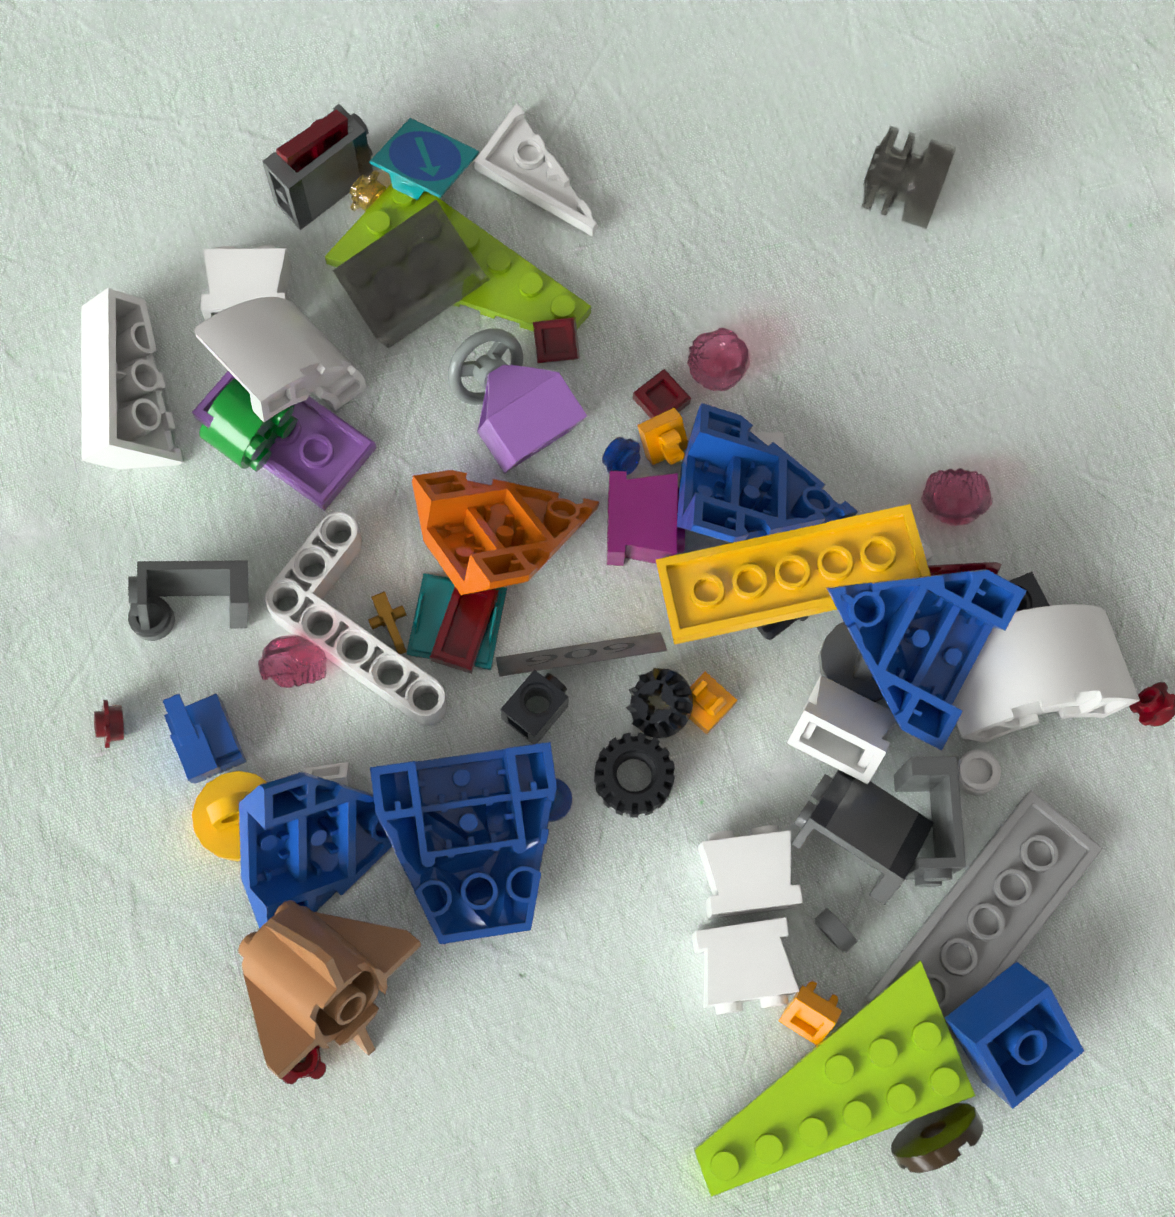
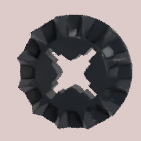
M653 668V671L647 674L638 675L639 681L635 687L629 689L631 700L630 705L626 707L632 715V725L639 728L646 736L654 738H667L677 734L687 724L692 713L693 696L688 682L682 675L670 669ZM661 695V699L666 702V705L671 707V710L657 709L655 711V706L650 703L648 697Z

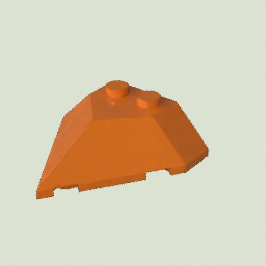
M455 470L414 475L412 479L424 543L461 595L528 582L599 506V501L583 498L582 503L576 504L568 499L558 498L559 493L497 479L492 480V485L468 481L466 479L467 473Z

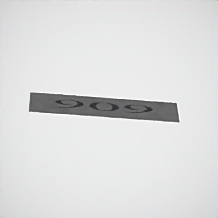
M661 632L501 656L496 657L499 677L533 672L534 669L541 671L667 651Z

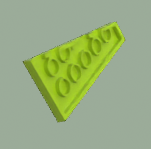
M392 183L325 255L326 264L337 268L341 266L360 271L361 276L373 280L378 277L399 284L401 289L456 307L464 305L479 310L481 315L493 319L498 316L519 323L521 328L533 332V322L572 317L576 318V327L578 329L591 314V305L440 198L424 191L419 199L416 200L394 189Z
M918 960L902 976L882 990L871 1002L845 1021L795 1063L791 1069L771 1083L760 1095L694 1148L711 1197L975 1096L921 960Z

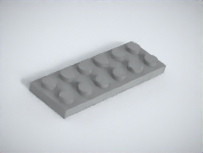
M1033 791L1028 792L873 986L865 999L871 1002L876 995L890 986L918 960H921L945 1019L946 1016L1016 962L1103 848ZM945 1019L953 1041H955L956 1036L954 1035L952 1029L950 1028L949 1024Z

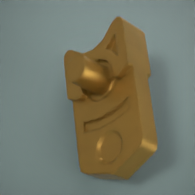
M385 591L371 596L378 614L368 619L372 630L380 626H386L397 653L400 655L406 653V648L395 624L397 619L407 616L403 605L392 609Z

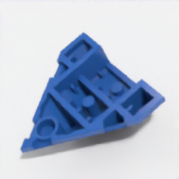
M701 403L681 465L677 527L734 543L823 524L857 514L858 511L848 502L844 501L842 504H838L832 499L830 494L823 490L826 484L776 443L772 442L770 445H767L750 431L753 425L743 416Z
M986 569L827 588L900 729L942 751L963 712L952 705L993 627L1006 631L1026 590Z
M299 772L261 784L239 802L241 880L259 929L274 916L281 904L289 900L296 902L299 906H307L313 912H317L336 892L342 896L392 847L376 815L373 794L312 774Z

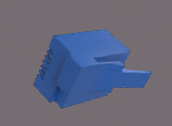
M180 694L162 700L168 713L164 717L171 732L170 738L189 782L199 783L206 780V777L211 778V775L215 776L218 772L220 774L222 770L227 771V768L232 769V766L237 767L247 762L224 703L217 694L187 706L184 705Z

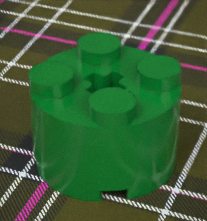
M234 378L218 395L207 412L214 419L209 428L204 424L201 425L200 438L242 469L250 467L257 472L270 458L272 452L269 449L275 443V439L277 437L285 439L296 426L298 419L292 415L295 404L263 422L252 409L250 393Z

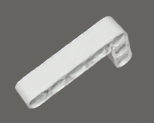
M344 512L328 514L268 587L265 594L267 608L281 627L408 717L422 725L439 723L447 712L448 704L443 686L436 679L323 601L324 597L354 561L362 548V539L356 521L351 515ZM348 531L351 533L350 538L341 544L330 541L336 532ZM314 563L325 565L323 572L318 576L308 577L304 575L306 568ZM288 596L298 598V602L293 609L288 611L278 609V605L283 598ZM328 620L333 623L331 630L327 634L322 636L312 634V628L317 622ZM361 644L368 648L366 655L362 659L350 660L346 658L348 649L354 645ZM389 669H398L403 672L401 680L394 685L383 684L380 681L382 674ZM432 693L439 699L436 706L432 709L421 710L415 706V702L420 695Z

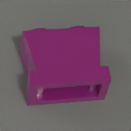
M610 471L608 484L607 565L623 566L624 558L656 564V559L684 553L685 529L677 528L679 501L678 473L627 479V471Z

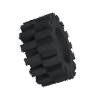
M631 733L623 734L621 739L617 740L615 737L609 741V745L606 748L603 747L599 753L594 772L596 792L604 800L603 804L608 809L612 807L616 810L615 813L623 816V813L630 814V818L638 817L639 814L644 813L647 816L653 813V810L657 807L660 808L665 803L666 798L669 797L675 779L674 761L670 760L668 749L660 747V741L654 737L652 740L645 738L646 734L638 733V736H631ZM637 759L643 761L649 767L651 782L645 789L629 791L620 785L617 779V770L623 762Z

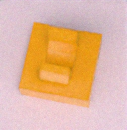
M675 408L637 425L645 456L652 465L666 460L670 465L683 460L685 455L683 451L687 449L688 440L682 416Z
M705 671L690 687L693 696V708L689 719L707 735L733 708L737 699Z
M811 981L806 987L801 986L799 992L795 994L784 1009L779 1022L813 1044L818 1045L836 1025L842 1010L836 1007L838 996L832 994L828 1000L823 999L813 992L817 983Z

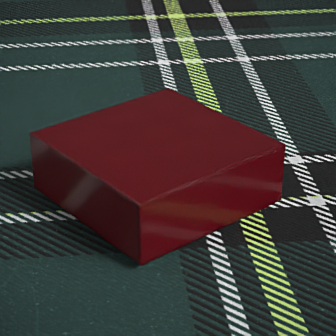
M575 317L533 322L537 363L580 359Z
M665 369L634 391L632 397L650 419L672 408L680 412L691 402V397Z

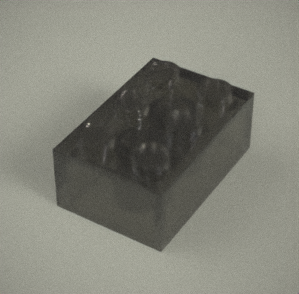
M437 200L332 270L375 338L387 348H390L490 280Z

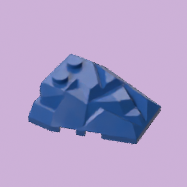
M551 742L370 767L376 815L395 850V854L414 889V893L439 944L530 931L541 877L540 867L544 845L547 844L549 829L547 828L552 801L555 800L557 789Z

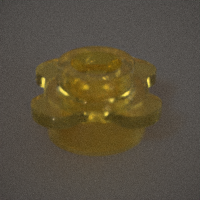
M374 170L369 177L365 175L360 176L351 187L349 194L352 195L353 203L350 209L356 211L359 207L366 211L386 190V187L377 180L380 174L377 170Z

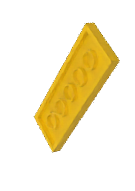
M911 504L656 559L674 645L837 610L827 590L828 587L931 576Z

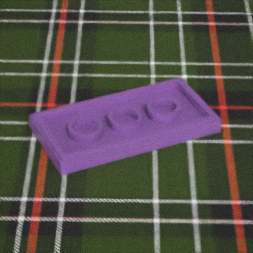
M229 371L226 372L192 411L194 417L208 428L214 417L207 412L222 390L235 378ZM308 396L307 400L295 404L292 415L298 419L296 426L285 439L280 437L275 439V443L269 449L272 452L271 456L263 467L325 511L376 450V444Z

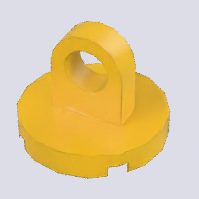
M235 771L221 774L205 785L196 797L192 812L194 833L204 848L219 858L236 862L240 861L239 802L259 785L267 783L266 780L257 774Z

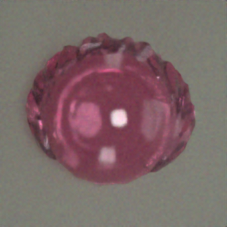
M718 328V330L700 334L692 342L693 345L689 347L690 354L688 355L687 364L690 368V375L697 383L703 385L708 390L726 391L731 389L744 377L750 366V352L745 342L738 338L735 332L726 328Z
M951 468L946 471L938 470V472L930 474L921 496L923 505L936 519L943 524L952 526L968 525L978 519L980 515L989 509L993 500L990 486L982 473L978 474L977 471L970 472L962 468H958L956 471Z
M296 634L282 635L276 637L264 647L262 656L258 661V668L263 680L271 678L280 687L292 688L294 685L298 687L302 684H314L315 681L326 678L327 657L319 646L314 645L313 642L305 637Z

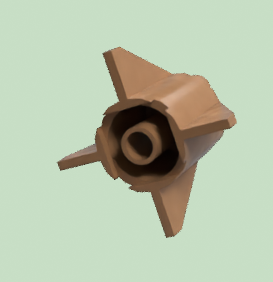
M292 900L281 904L274 916L257 932L248 934L242 940L238 949L239 954L243 957V975L267 1067L281 1080L316 1045L323 1049H329L327 1043L335 1041L341 1046L353 1039L368 1056L376 1049L365 1028L379 1010V1007L373 1002L379 990L384 995L386 994L388 987L387 978L421 946L420 941L407 930L313 912L307 906H299Z

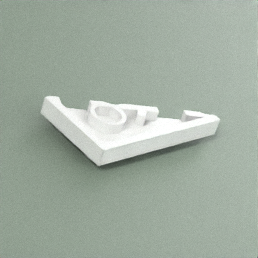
M515 104L474 160L475 170L593 236L598 226L597 222L592 218L591 210L584 200L580 201L571 188L570 179L555 157L547 152L544 141L539 134L535 135L524 118L523 110Z

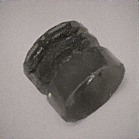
M890 125L887 134L879 145L876 146L863 183L864 200L861 208L871 211L877 194L886 197L880 213L883 216H887L896 200L903 202L901 222L926 230L956 147L931 139L922 154L918 155L913 153L916 134L909 132L904 148L899 149L894 146L900 128Z

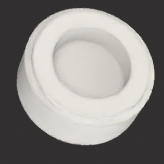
M971 750L957 761L959 788L965 793L975 796L983 795L991 791L998 784L1001 777L1000 765L997 759L989 752Z

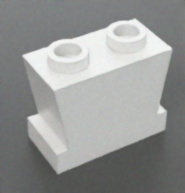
M225 245L219 246L216 249H203L210 294H201V311L205 320L231 306L262 297L287 299L286 294L292 266L286 248L262 245L253 249H238Z
M821 675L787 743L868 784L887 752L890 742L886 741L894 727L896 719L891 710Z
M767 825L751 829L752 835L735 837L734 831H719L707 835L708 841H702L698 850L713 894L706 900L708 919L797 908L803 903L800 884L791 885V830L779 832L778 825Z
M786 917L698 930L692 934L694 953H704V1008L715 1007L716 1015L744 1011L742 1002L760 1000L761 1008L789 1004L787 995H793L799 992L781 941L789 936Z

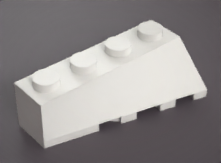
M107 288L81 306L82 461L115 469L180 465L184 462L180 448H175L171 431L175 429L172 412H166L161 390L165 389L166 386L163 373L158 372L152 354L157 351L145 299Z

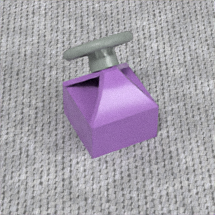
M496 328L486 329L471 335L457 348L451 359L448 370L450 388L461 401L471 405H482L477 433L504 474L572 431L587 417V414L559 372L523 366L521 345L514 335L505 330ZM495 341L486 355L479 357L476 361L464 362L476 347L486 342ZM507 348L511 355L510 365L501 359ZM474 376L485 389V392L476 393L467 390L462 384L461 377Z

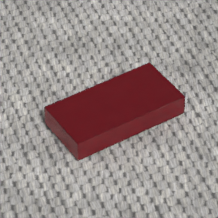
M454 587L430 655L432 662L472 674L499 596L498 590L491 589L461 595L457 588Z

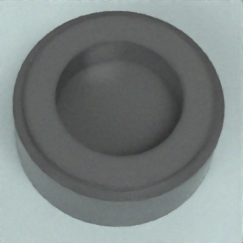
M150 597V630H141L139 616H131V610L128 613V622L131 629L140 638L147 641H157L166 637L171 632L175 616L172 608L164 599Z
M825 908L815 918V924L842 953H847L858 942L846 926L828 908Z

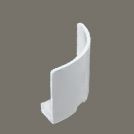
M262 297L248 300L215 314L197 325L194 329L195 336L250 393L252 409L263 422H266L282 410L307 400L311 392L324 399L334 411H337L367 388L364 376L287 299Z
M1065 604L1017 611L1006 631L993 627L952 705L963 711L957 721L961 738L987 743L1013 731L1039 724L1038 715L1058 711L1061 719L1074 717H1097L1103 719L1140 701L1105 610L1092 605Z

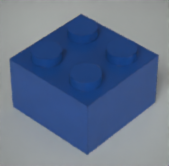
M1017 961L945 1017L981 1081L1012 1109L1084 1052L1050 986Z

